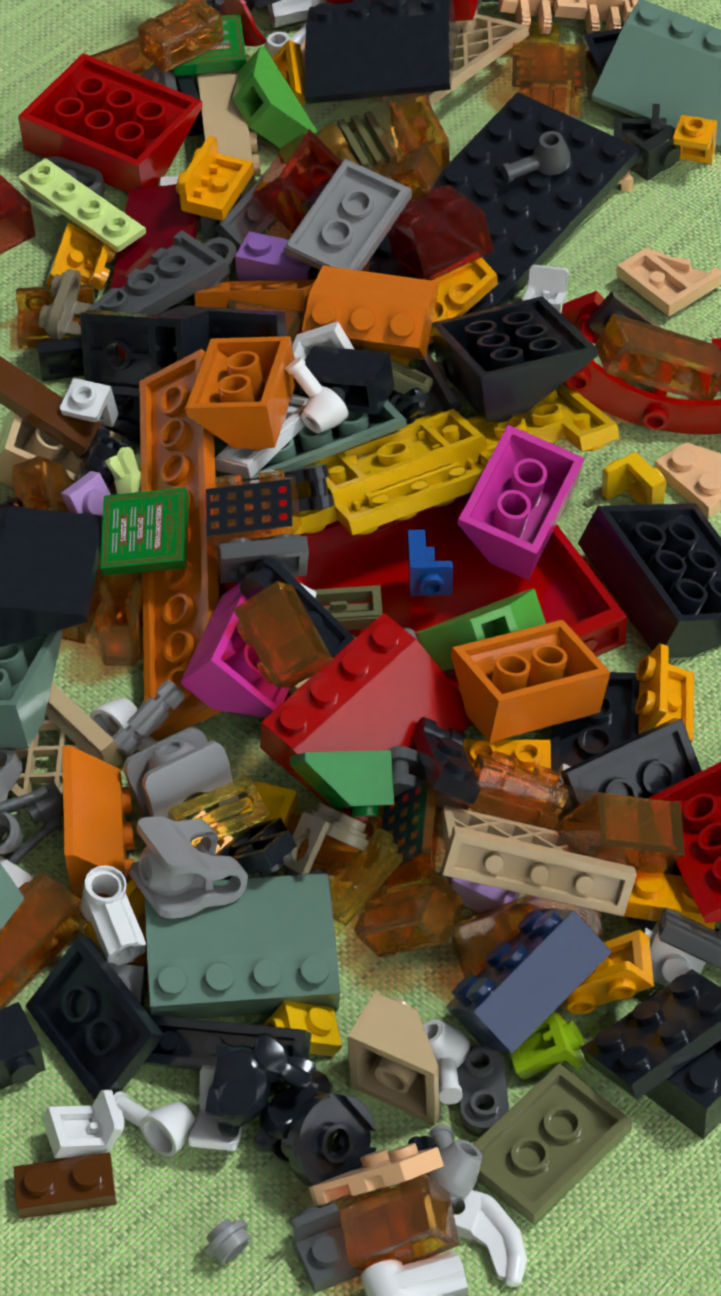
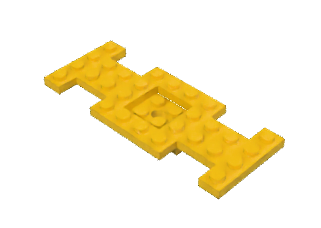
M564 384L556 388L526 413L514 415L512 419L502 423L486 422L481 415L466 420L454 409L446 412L441 410L418 418L404 428L304 466L327 464L329 477L326 478L328 493H333L335 506L293 513L292 526L217 535V542L239 538L271 537L282 534L300 535L302 533H316L323 530L327 524L339 521L352 536L356 534H369L376 531L380 525L394 520L410 519L421 510L432 506L449 505L455 501V498L473 492L507 425L551 444L566 438L583 452L602 449L606 443L619 439L617 423L577 391L569 389ZM309 481L299 482L301 498L312 496ZM271 518L262 519V523L271 522ZM254 521L245 522V525L254 524Z

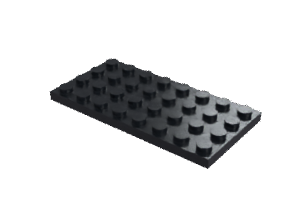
M517 92L401 212L370 260L379 265V273L424 279L476 251L497 274L498 285L464 315L506 305L529 280L530 267L532 265H543L640 159V148ZM555 131L563 136L570 151V165L567 170L556 175H546L535 170L516 177L514 181L509 183L505 181L501 172L502 164H510L532 156L540 136L545 132Z

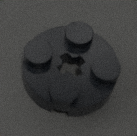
M320 1091L302 1104L294 1115L289 1130L282 1137V1152L289 1158V1163L295 1176L304 1185L310 1187L362 1167L360 1158L376 1152V1147H370V1131H376L375 1122L368 1108L357 1098ZM336 1131L337 1135L334 1138V1143L337 1148L334 1152L328 1151L326 1147L329 1134H333Z

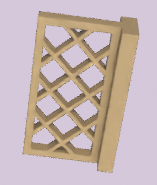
M475 11L473 20L457 21L458 35L451 90L395 96L432 106L528 37V27L477 14ZM393 96L373 97V99L384 103Z
M52 682L45 714L46 720H44L29 748L13 749L19 758H27L25 773L20 774L9 792L14 797H19L32 791V784H44L54 781L63 797L62 746H73L117 768L124 761L114 739ZM58 730L60 732L59 746H38L39 732ZM57 756L55 772L34 773L36 757ZM6 762L0 764V769L5 765Z
M443 805L440 822L446 854L441 867L442 875L624 917L637 876L635 867L606 861L602 855H595L597 858L588 857L586 853L575 854L558 834L559 831ZM565 837L569 841H575L573 837ZM582 839L585 843H592L589 839ZM598 841L601 845H608L606 842ZM572 845L575 849H582L579 845ZM588 847L591 851H598L596 847ZM605 849L607 853H615L612 849ZM611 857L614 861H621L619 857Z

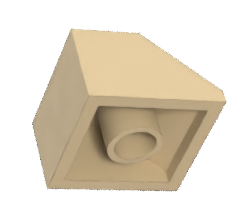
M374 992L347 1035L350 1087L436 1125L440 1118L439 1068L418 1010L413 1009L402 999L396 997L388 998Z

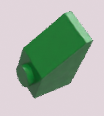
M391 750L305 752L290 757V766L335 810L351 809L353 818L379 816V808L394 805Z

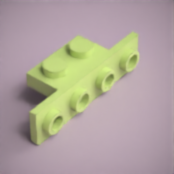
M46 158L19 176L21 185L116 252H120L146 234L144 226Z

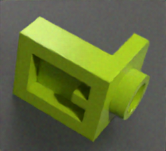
M554 1011L513 1054L510 1053L516 1074L523 1080H527L565 1060L575 1069L584 1066L580 1048L585 1044L576 1024L573 1021L567 1023Z

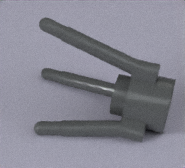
M54 781L28 794L0 802V813L5 811L12 813L26 808L34 825L40 822L44 823V826L7 859L11 863L16 864L50 833L64 827L60 820V817L64 816L63 797Z

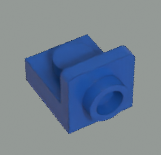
M408 530L410 596L434 597L451 595L453 593V563L451 561H435L434 547H426L425 530Z

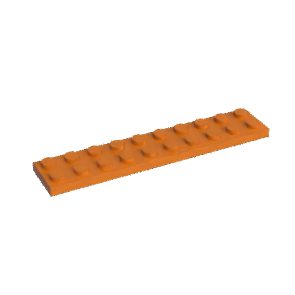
M202 349L139 381L141 492L186 487L189 493L187 568L142 572L144 703L150 696L154 699L158 695L155 691L167 680L173 682L185 695L184 700L175 709L170 707L167 710L169 715L149 735L156 741L223 712L210 708L180 683L219 602V577L216 554L217 535L207 536L206 489H211V486L216 484L214 434L188 417L185 410L206 353ZM210 495L211 502L216 501V495ZM216 508L211 509V515H217ZM217 521L211 522V529L217 528Z

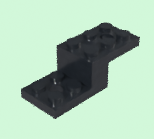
M181 305L159 314L87 310L80 313L85 380L111 386L113 394L140 396L139 381L200 349L206 352L210 339L286 336L285 312ZM116 344H120L126 352L124 363L116 357Z

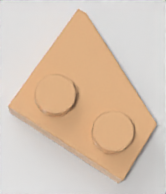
M648 248L641 250L617 265V277L668 317L721 285V269L713 267L711 273L691 268V260L669 257L662 252Z

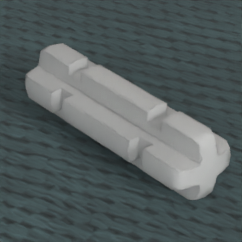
M165 681L155 691L158 695L154 699L150 696L127 721L128 727L126 729L121 727L112 736L118 749L124 755H131L141 745L138 741L142 737L146 740L169 715L167 710L170 707L175 709L184 700V693L173 682Z

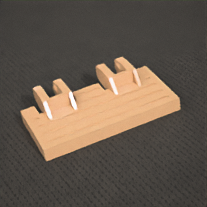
M498 0L500 12L515 13L517 23L526 25L528 29L531 24L530 15L537 16L541 34H549L551 31L552 15L550 6H553L555 17L584 19L586 33L591 34L600 31L599 22H606L607 31L621 28L619 12H622L623 22L625 23L638 0Z

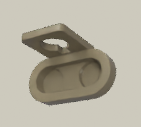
M67 269L62 275L56 274L52 280L51 297H54L55 300L50 306L44 305L39 316V327L45 329L49 338L59 340L64 335L82 337L79 323L73 320L75 317L80 318V313L87 310L92 304L77 302L81 286V274L78 270Z
M321 803L317 811L312 810L311 813L303 811L292 836L297 847L283 858L284 866L307 876L325 835L365 851L369 840L366 839L367 834L363 833L367 824ZM308 838L307 852L298 860L299 847Z

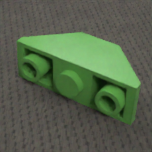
M259 47L239 70L232 99L252 130L289 155L298 156L318 134V131L266 48Z
M529 589L418 631L415 635L418 642L439 668L445 671L454 668L451 657L452 647L543 625L546 622L535 589Z

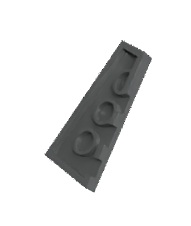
M181 230L173 237L174 244L168 249L162 247L151 255L152 263L143 270L134 269L126 276L127 284L121 289L112 288L87 310L159 314L173 305L181 303L184 299L193 295L194 292L211 286L214 282L230 274L228 261Z

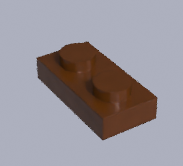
M110 1152L13 1167L19 1219L117 1205Z

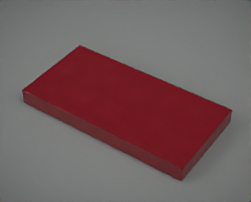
M176 184L129 190L125 214L144 226L146 234L120 252H117L110 290L112 288L121 289L127 284L126 276L136 268L143 270L152 263L151 255L161 247L164 249L171 247L174 244L173 237L181 230L197 239L200 215L181 210L180 194L176 192Z

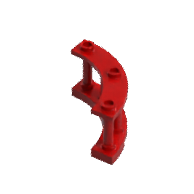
M593 291L563 303L561 314L592 344L594 343L612 356L610 372H607L592 360L565 381L564 385L571 390L577 391L595 407L615 417L645 426L651 430L684 434H721V399L713 400L715 379L721 378V338H712L711 344L688 343L687 337L671 334L674 342L650 368L654 370L652 391L650 393L624 382L627 362L640 367L643 366L588 327L586 320L604 300L598 291ZM670 374L699 378L697 399L686 400L667 397Z

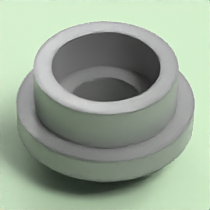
M226 1219L218 1224L206 1237L210 1242L205 1250L206 1255L210 1259L216 1258L221 1265L230 1262L238 1256L252 1241L251 1236L246 1232L248 1225L245 1221L241 1219L232 1223L230 1219Z

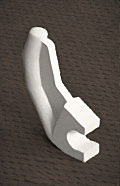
M444 1190L445 1208L459 1207L463 1210V1212L456 1215L446 1214L447 1231L471 1241L474 1239L486 1247L497 1278L505 1281V1284L509 1287L519 1286L528 1261L520 1229L493 1197L471 1190L468 1196L462 1197Z

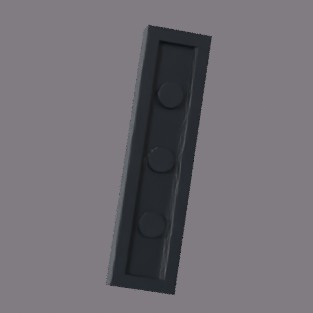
M149 1015L165 1036L144 1061V1065L201 1070L203 1065L216 1066L218 1059L215 1056V1051L219 1042L234 1047L240 1045L253 1047L260 1033H269L277 1037L285 1045L290 1057L308 1060L312 1033L306 1030Z

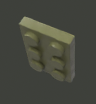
M559 1063L473 1144L482 1154L477 1179L534 1225L631 1131L632 1120Z

